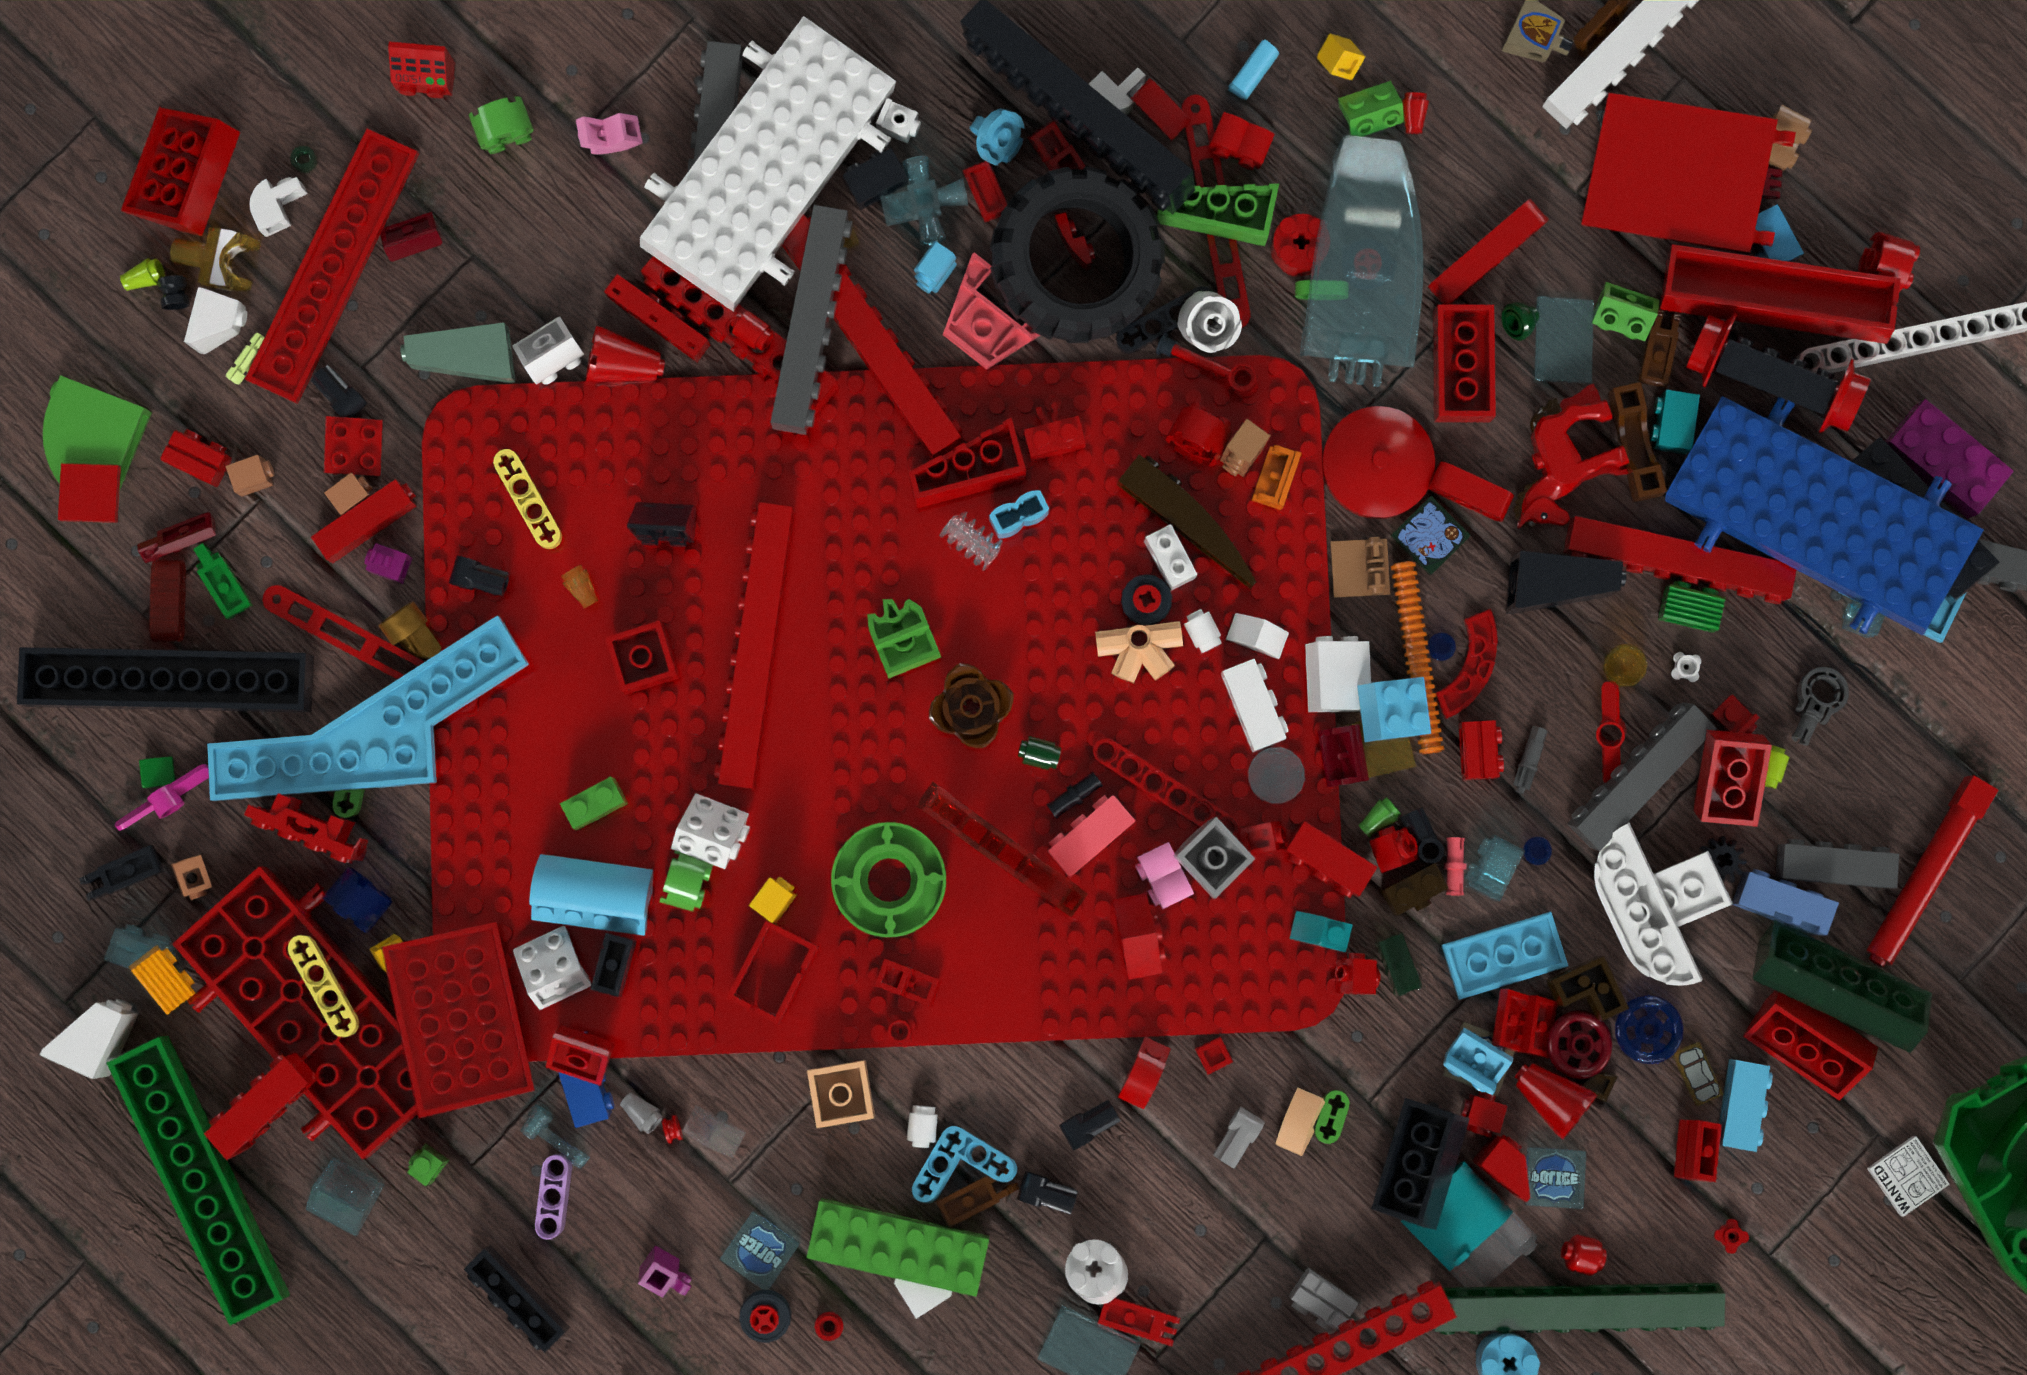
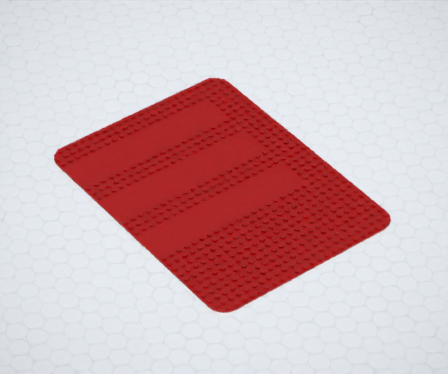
M1265 355L1206 357L1231 369L1241 363L1248 364L1254 368L1259 378V388L1250 397H1240L1234 393L1230 383H1228V379L1181 358L993 365L987 370L983 366L913 368L917 375L922 373L931 386L928 390L932 396L936 397L938 395L947 408L944 413L948 419L954 418L963 431L960 434L962 443L965 442L966 444L979 437L981 433L989 429L992 430L1003 424L1002 422L1012 418L1027 478L1024 481L917 508L908 472L931 461L932 458L870 370L828 372L838 380L839 389L819 413L815 412L813 427H808L806 435L772 428L771 417L777 387L774 385L775 380L769 375L763 377L760 374L656 378V381L551 382L546 385L543 383H538L537 385L535 383L476 385L455 390L439 401L425 421L422 438L426 619L428 620L426 626L440 644L441 651H443L498 615L506 625L529 665L479 696L477 705L473 710L466 713L456 711L434 725L437 783H429L433 935L497 922L528 1062L547 1061L552 1037L560 1025L581 1032L588 1031L590 1035L614 1042L615 1045L610 1058L902 1047L900 1043H888L884 1039V1033L888 1031L890 1025L888 1019L893 1015H897L905 1021L911 1019L915 1022L916 1028L911 1033V1044L909 1046L1295 1031L1316 1026L1332 1014L1344 995L1336 993L1335 969L1337 959L1347 958V951L1341 952L1289 938L1296 911L1345 922L1344 895L1336 890L1338 885L1328 879L1324 883L1311 874L1313 869L1303 864L1301 868L1287 859L1289 854L1284 852L1285 849L1252 855L1255 859L1215 899L1180 864L1194 894L1164 909L1161 908L1160 904L1155 906L1158 920L1154 921V924L1160 923L1163 940L1158 941V944L1163 943L1166 960L1161 961L1162 973L1128 979L1115 918L1113 899L1147 893L1149 904H1153L1147 892L1152 888L1147 879L1141 880L1135 868V865L1139 863L1137 857L1169 842L1175 853L1200 827L1101 765L1093 756L1095 743L1100 739L1109 738L1234 817L1239 824V828L1281 821V825L1284 826L1287 833V842L1285 843L1287 846L1301 822L1305 821L1342 844L1339 785L1327 787L1318 731L1336 728L1335 712H1308L1305 644L1316 642V637L1331 636L1320 406L1315 387L1302 369L1283 358ZM1240 376L1237 380V385H1248L1251 381V376ZM1192 402H1195L1205 407L1207 413L1215 417L1222 416L1231 422L1229 429L1232 435L1227 445L1246 419L1270 435L1264 449L1243 477L1239 474L1233 476L1222 467L1224 463L1220 460L1226 447L1215 466H1208L1210 461L1203 460L1202 464L1195 463L1177 453L1173 449L1176 444L1172 441L1169 444L1166 442V437L1183 407H1189ZM1056 403L1058 407L1057 421L1079 416L1086 442L1085 449L1030 462L1023 430L1043 425L1037 418L1035 408L1041 407L1042 414L1047 417L1048 423L1052 422L1051 415L1053 411L1051 404ZM1274 445L1301 452L1285 504L1281 510L1252 501L1269 447H1274ZM510 449L521 459L561 530L562 541L556 548L545 549L535 540L495 469L494 457L499 451ZM1140 454L1143 458L1149 456L1160 465L1158 469L1166 476L1168 473H1171L1182 482L1181 487L1209 513L1228 536L1245 561L1256 583L1249 589L1175 531L1197 572V576L1190 582L1170 591L1172 595L1171 609L1167 616L1156 624L1180 621L1183 646L1163 649L1175 666L1155 681L1142 664L1135 682L1131 683L1111 674L1119 654L1098 657L1095 632L1131 628L1139 625L1127 617L1121 604L1122 592L1126 584L1134 577L1144 574L1154 575L1164 581L1144 540L1145 537L1168 525L1117 485L1118 480ZM507 456L502 458L504 463L500 466H505L512 476L522 473L521 469L517 473L514 471L511 465L514 458L509 459ZM522 479L516 481L513 486L514 492L518 495L525 494L529 488L528 482ZM1040 490L1049 507V514L1046 518L1035 525L1023 526L1018 533L1011 537L998 538L989 521L991 512L1003 504L1015 503L1020 496L1027 492ZM636 502L694 505L696 508L694 543L687 542V547L670 546V542L659 541L658 545L641 544V541L627 528V523ZM762 502L792 506L794 518L755 790L721 786L718 784L719 779L714 778L716 762H721L723 751L718 750L720 734H725L727 722H723L724 706L730 705L731 694H727V683L729 677H734L735 666H731V655L733 649H738L739 638H735V627L737 621H742L743 610H739V599L741 593H746L747 582H743L744 566L750 565L751 554H747L749 537H754L755 526H751V516L753 509H758V503ZM532 504L527 509V515L531 519H537L542 514V507L539 504ZM547 518L542 524L534 525V528L536 529L540 526L545 534L541 538L542 541L547 540L550 543L553 541L552 536L555 534V531L550 532L544 523L550 521ZM456 556L466 557L480 562L481 565L509 572V583L504 595L499 596L474 588L469 590L449 584ZM883 599H893L899 610L904 608L905 601L908 599L921 606L941 658L888 678L869 632L867 614L875 613L878 617H883ZM1202 609L1203 613L1210 612L1221 634L1219 638L1222 644L1204 653H1201L1199 647H1195L1184 626L1185 623L1189 622L1187 616ZM1235 613L1265 619L1289 632L1279 659L1226 640ZM660 620L664 624L680 678L625 695L620 690L605 637ZM1136 632L1132 635L1131 642L1135 646H1143L1147 642V636L1142 632ZM1255 658L1256 663H1261L1264 667L1267 679L1263 681L1267 691L1272 689L1278 705L1274 707L1278 717L1283 716L1288 732L1285 733V740L1252 752L1221 672ZM959 663L975 666L983 673L985 678L1005 683L1014 693L1011 711L999 723L995 739L984 748H974L965 745L956 735L940 731L929 719V709L932 701L943 692L947 674ZM972 700L966 701L967 706H963V710L969 711L971 715L977 713L976 709H980L979 703L974 704ZM1028 736L1055 742V746L1061 747L1056 769L1049 768L1045 770L1022 764V757H1018L1021 741H1027ZM1103 743L1098 747L1097 753L1102 759H1110L1114 754V749L1110 744ZM1126 759L1122 762L1121 768L1125 774L1132 775L1137 772L1138 765L1135 760ZM1093 771L1103 786L1083 799L1084 803L1080 806L1076 804L1056 819L1046 804L1067 791V786L1070 784L1072 786ZM1150 774L1146 777L1145 784L1150 790H1157L1161 787L1162 780L1158 775ZM609 777L615 778L629 804L580 830L573 829L560 803ZM1175 789L1170 793L1172 804L1180 806L1185 802L1186 795L1182 790ZM696 793L748 813L746 825L750 826L745 842L739 841L741 847L736 859H730L725 869L713 865L709 880L703 879L700 889L705 890L704 898L700 909L694 907L692 912L659 901L661 896L667 897L668 894L663 892V887L672 858L678 859L679 854L674 853L675 850L671 849L676 828ZM1105 795L1109 799L1114 795L1135 819V822L1069 878L1048 853V850L1052 848L1048 843L1061 832L1066 836L1072 831L1073 828L1070 824L1080 815L1084 814L1087 818L1093 813L1095 809L1092 805ZM1205 805L1196 806L1194 809L1195 818L1199 821L1207 820L1210 816L1209 808ZM1228 820L1221 821L1233 833V824ZM895 822L917 829L936 846L946 869V890L938 911L923 927L904 936L879 937L861 931L841 913L832 892L831 874L839 850L856 832L877 823ZM1239 830V832H1238L1236 838H1237V840L1242 844L1241 835H1240V830ZM544 854L652 869L653 888L648 905L645 936L531 920L530 890L539 855ZM888 858L880 860L873 865L869 872V889L881 901H897L904 897L910 889V871L904 863L897 859ZM778 877L793 885L795 888L792 892L797 896L775 924L819 946L807 970L801 969L800 972L805 974L780 1024H776L754 1013L756 1008L759 1007L755 1004L751 1010H748L726 998L767 920L749 905L769 878L777 880ZM565 926L578 961L589 976L592 984L601 949H604L602 944L605 933L637 940L621 997L590 990V986L539 1010L527 994L513 950L548 932ZM884 959L942 980L932 1007L874 986ZM901 1028L897 1029L898 1034L903 1032Z

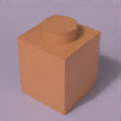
M259 455L226 466L233 490L241 497L274 486L271 477L275 476L273 467L269 460L265 461Z
M351 472L324 492V494L342 516L370 497L369 491L373 488L363 476L358 478Z

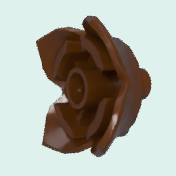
M959 663L947 674L943 692L932 701L929 709V719L940 731L956 735L965 745L974 748H984L995 739L999 723L1011 711L1014 693L1005 683L985 678L983 673L975 666ZM972 700L974 704L979 703L980 709H976V714L971 715L969 711L963 710V706H967L966 701Z

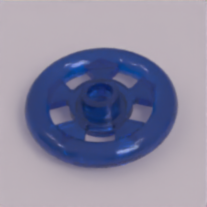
M1644 995L1627 1003L1629 1009L1619 1013L1615 1023V1035L1622 1051L1632 1060L1643 1064H1657L1669 1059L1680 1047L1684 1033L1683 1022L1677 1009L1667 1000L1653 995ZM1644 1007L1647 1015L1637 1020L1634 1012ZM1659 1010L1668 1016V1019L1663 1024L1655 1017ZM1647 1024L1653 1027V1032L1650 1035H1646L1644 1032V1027ZM1635 1026L1636 1039H1628L1627 1027ZM1664 1031L1672 1034L1667 1045L1659 1041ZM1641 1043L1653 1044L1652 1053L1642 1052Z

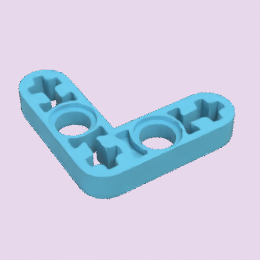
M950 1126L940 1136L914 1181L912 1193L920 1202L932 1203L936 1201L960 1159L1000 1182L1011 1181L1016 1176L1017 1165L1011 1157L965 1129ZM959 1132L958 1138L962 1141L960 1145L954 1144L950 1152L955 1153L954 1157L942 1152L943 1147L949 1149L952 1144V1140L949 1139L950 1135H957ZM977 1146H983L986 1150V1157L981 1162H975L972 1158L973 1149ZM943 1156L948 1161V1167L944 1172L938 1173L934 1168V1162L938 1157ZM992 1159L1001 1164L1007 1161L1008 1174L1002 1173L999 1176L1000 1170L990 1165ZM928 1172L935 1177L941 1178L939 1183L933 1180L930 1184L931 1195L925 1194L922 1196L923 1190L920 1189L922 1184L928 1185L932 1179L927 1177Z

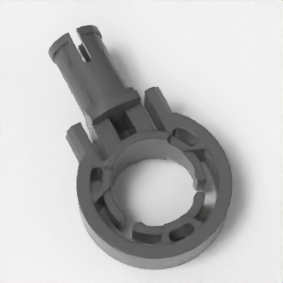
M1819 667L1802 677L1797 687L1799 703L1795 709L1797 712H1801V719L1791 737L1792 740L1797 742L1800 739L1799 744L1807 746L1818 722L1822 725L1827 724L1831 715L1845 706L1849 697V688L1845 678L1838 671L1828 667ZM1821 674L1806 684L1811 676ZM1823 680L1832 686L1833 691L1839 689L1840 692L1833 696L1834 699L1831 703H1823L1812 694V685L1815 681Z

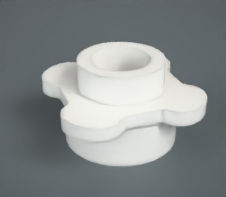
M1682 652L1676 653L1673 656L1675 665L1671 671V676L1675 680L1684 678L1690 682L1697 681L1701 664L1700 656L1696 654L1684 655ZM1685 664L1689 666L1688 670L1684 669Z

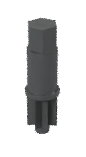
M1532 726L1521 762L1518 763V770L1513 786H1517L1515 791L1517 793L1524 794L1525 789L1530 791L1548 733L1546 729Z

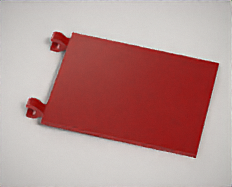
M1608 93L1581 225L1744 253L1751 252L1753 243L1772 247L1775 232L1757 231L1755 229L1769 160L1774 143L1793 147L1796 132L1778 131L1776 129L1778 119Z

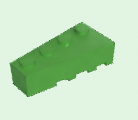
M1245 184L1243 186L1231 187L1226 185H1215V187L1195 186V191L1173 215L1166 209L1164 211L1158 209L1157 219L1163 225L1265 246L1279 184H1269L1267 186Z

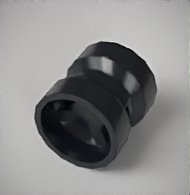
M165 276L157 280L158 289L163 294L160 299L162 309L179 310L190 306L189 296L185 294L187 287L185 276Z

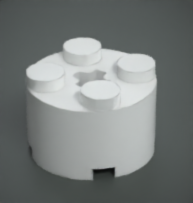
M1197 291L1189 297L1181 307L1178 318V328L1183 337L1200 350L1209 353L1231 347L1238 339L1242 328L1236 305L1220 294L1211 291ZM1209 318L1213 320L1211 325L1207 324Z
M1088 1240L1078 1243L1073 1247L1065 1265L1067 1281L1070 1287L1085 1301L1092 1304H1106L1125 1289L1128 1281L1127 1266L1122 1256L1109 1243L1101 1240ZM1100 1267L1102 1272H1098L1096 1277L1091 1274L1092 1271Z

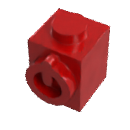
M1394 826L1378 831L1379 838L1369 841L1381 873L1419 859L1417 855V841L1408 832L1407 827L1397 831Z
M1348 953V958L1337 959L1335 969L1336 993L1376 995V988L1379 986L1381 979L1377 960L1366 959V954Z
M1479 1091L1478 1096L1470 1094L1469 1100L1464 1099L1460 1115L1470 1118L1467 1127L1468 1131L1491 1137L1493 1132L1500 1134L1508 1106L1495 1102L1496 1096Z

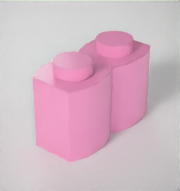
M1169 842L1137 857L1139 863L1135 865L1141 880L1147 879L1152 888L1147 891L1155 906L1160 904L1162 909L1194 894L1179 862L1174 857L1175 853Z

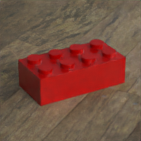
M1438 304L1434 309V422H1491L1496 417L1494 305Z

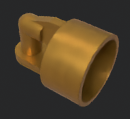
M414 601L408 603L378 625L392 645L399 642L407 652L421 660H429L441 652L440 644L425 625L428 620Z

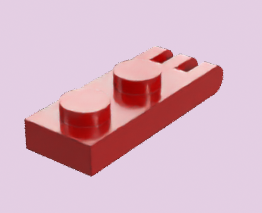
M1115 1297L1112 1301L1103 1304L1098 1324L1173 1346L1174 1340L1163 1337L1164 1332L1176 1335L1177 1329L1167 1326V1322L1179 1324L1181 1318Z

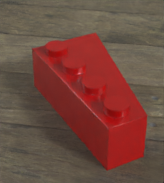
M1012 418L1002 422L1003 424L992 430L989 429L981 433L979 437L968 443L960 444L951 452L943 456L940 455L908 472L917 508L1027 480L1026 468Z
M296 1052L286 1057L284 1054L277 1057L269 1065L272 1069L266 1075L260 1074L249 1084L252 1089L246 1094L242 1092L229 1103L232 1107L226 1113L220 1112L209 1122L212 1127L204 1135L226 1160L250 1149L256 1143L255 1139L265 1134L271 1128L269 1124L276 1121L287 1111L288 1108L285 1105H291L296 1102L318 1079L316 1074Z

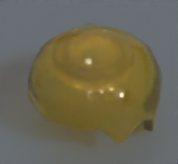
M1621 644L1613 647L1605 655L1603 670L1607 680L1616 682L1619 688L1634 686L1645 676L1648 663L1644 652L1635 645Z

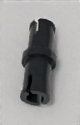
M1092 771L1072 786L1070 784L1067 786V791L1046 805L1056 819H1058L1059 816L1076 804L1080 806L1084 803L1083 799L1103 785Z

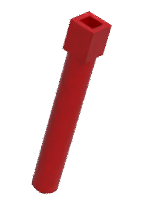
M1975 775L1964 777L1948 804L1950 807L1949 811L1866 950L1870 955L1868 960L1882 968L1886 964L1892 966L1977 820L1983 818L1999 791L1998 789Z

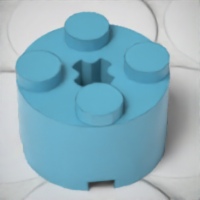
M1498 1332L1491 1333L1480 1342L1476 1350V1365L1479 1375L1538 1374L1540 1362L1535 1349L1528 1341L1514 1332L1503 1334ZM1505 1357L1512 1362L1509 1367L1505 1366L1502 1362Z

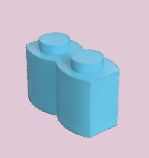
M934 241L914 268L915 278L918 281L916 285L928 294L931 291L937 293L957 266L954 253L937 241Z
M1034 490L1020 496L1015 503L1003 504L994 509L989 515V521L998 538H1008L1018 533L1023 526L1035 525L1045 519L1049 514V507L1041 491Z

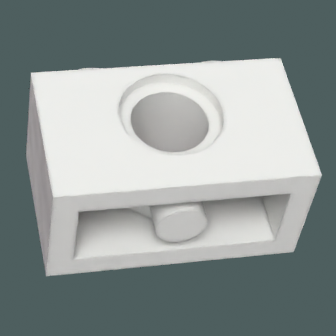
M1171 524L1145 537L1144 543L1170 591L1196 578L1197 572Z

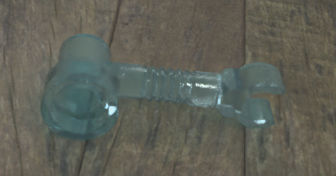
M535 1104L528 1113L529 1118L520 1131L533 1140L537 1135L564 1154L576 1167L580 1169L584 1167L590 1157L548 1129L549 1123L554 1118L553 1115L542 1106Z

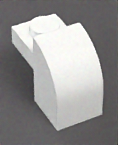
M1137 68L1117 86L1102 71L1089 85L1126 115L1133 110L1134 102L1130 97L1143 86L1146 75Z
M297 177L282 179L277 183L276 187H273L265 179L253 190L250 197V211L259 231L265 237L292 226L283 205L308 194L303 183Z

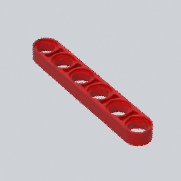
M1103 738L1095 743L1093 756L1101 765L1198 827L1217 817L1220 821H1230L1234 826L1232 834L1235 837L1237 836L1239 824L1228 813L1109 738ZM1108 743L1113 747L1114 754L1110 759L1099 757L1097 749L1101 744ZM1133 759L1137 762L1138 769L1135 774L1127 775L1122 771L1121 764L1124 760ZM1156 774L1161 778L1162 785L1159 789L1150 790L1146 786L1145 780L1148 775ZM1175 789L1182 790L1186 795L1185 802L1180 806H1176L1170 801V793ZM1205 805L1209 808L1210 816L1207 820L1199 821L1195 818L1194 809L1196 806Z

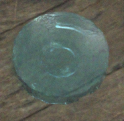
M1270 747L1259 752L1251 761L1248 769V783L1252 791L1259 799L1271 804L1284 803L1293 799L1301 791L1305 781V770L1300 758L1292 751L1283 747Z

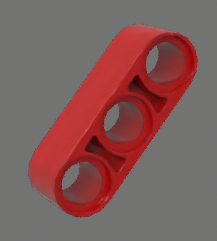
M1446 462L1439 463L1428 487L1432 492L1498 522H1503L1514 498V494Z

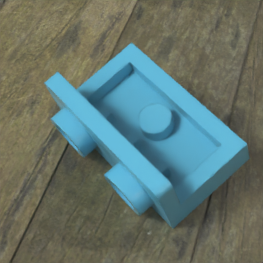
M1463 1028L1447 1050L1443 1065L1452 1075L1461 1076L1471 1082L1472 1086L1478 1091L1493 1095L1496 1091L1497 1083L1512 1064L1513 1057L1468 1029Z

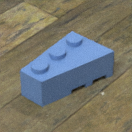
M1753 869V872H1743L1732 905L1809 935L1828 934L1839 904L1838 902L1824 898V895L1815 891L1796 888L1797 885L1782 879L1778 882L1769 879L1770 874L1757 869Z

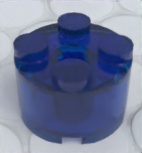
M347 867L323 897L327 903L333 906V910L344 919L349 917L354 921L353 924L366 934L393 903V900L382 890L379 891L373 885L374 883L350 867Z

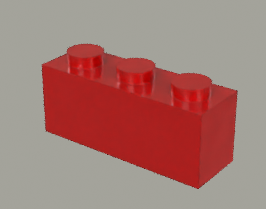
M1305 821L1301 822L1284 852L1289 854L1287 859L1301 868L1303 864L1313 869L1311 874L1324 883L1328 879L1338 885L1336 890L1348 898H1351L1352 895L1359 897L1378 868Z

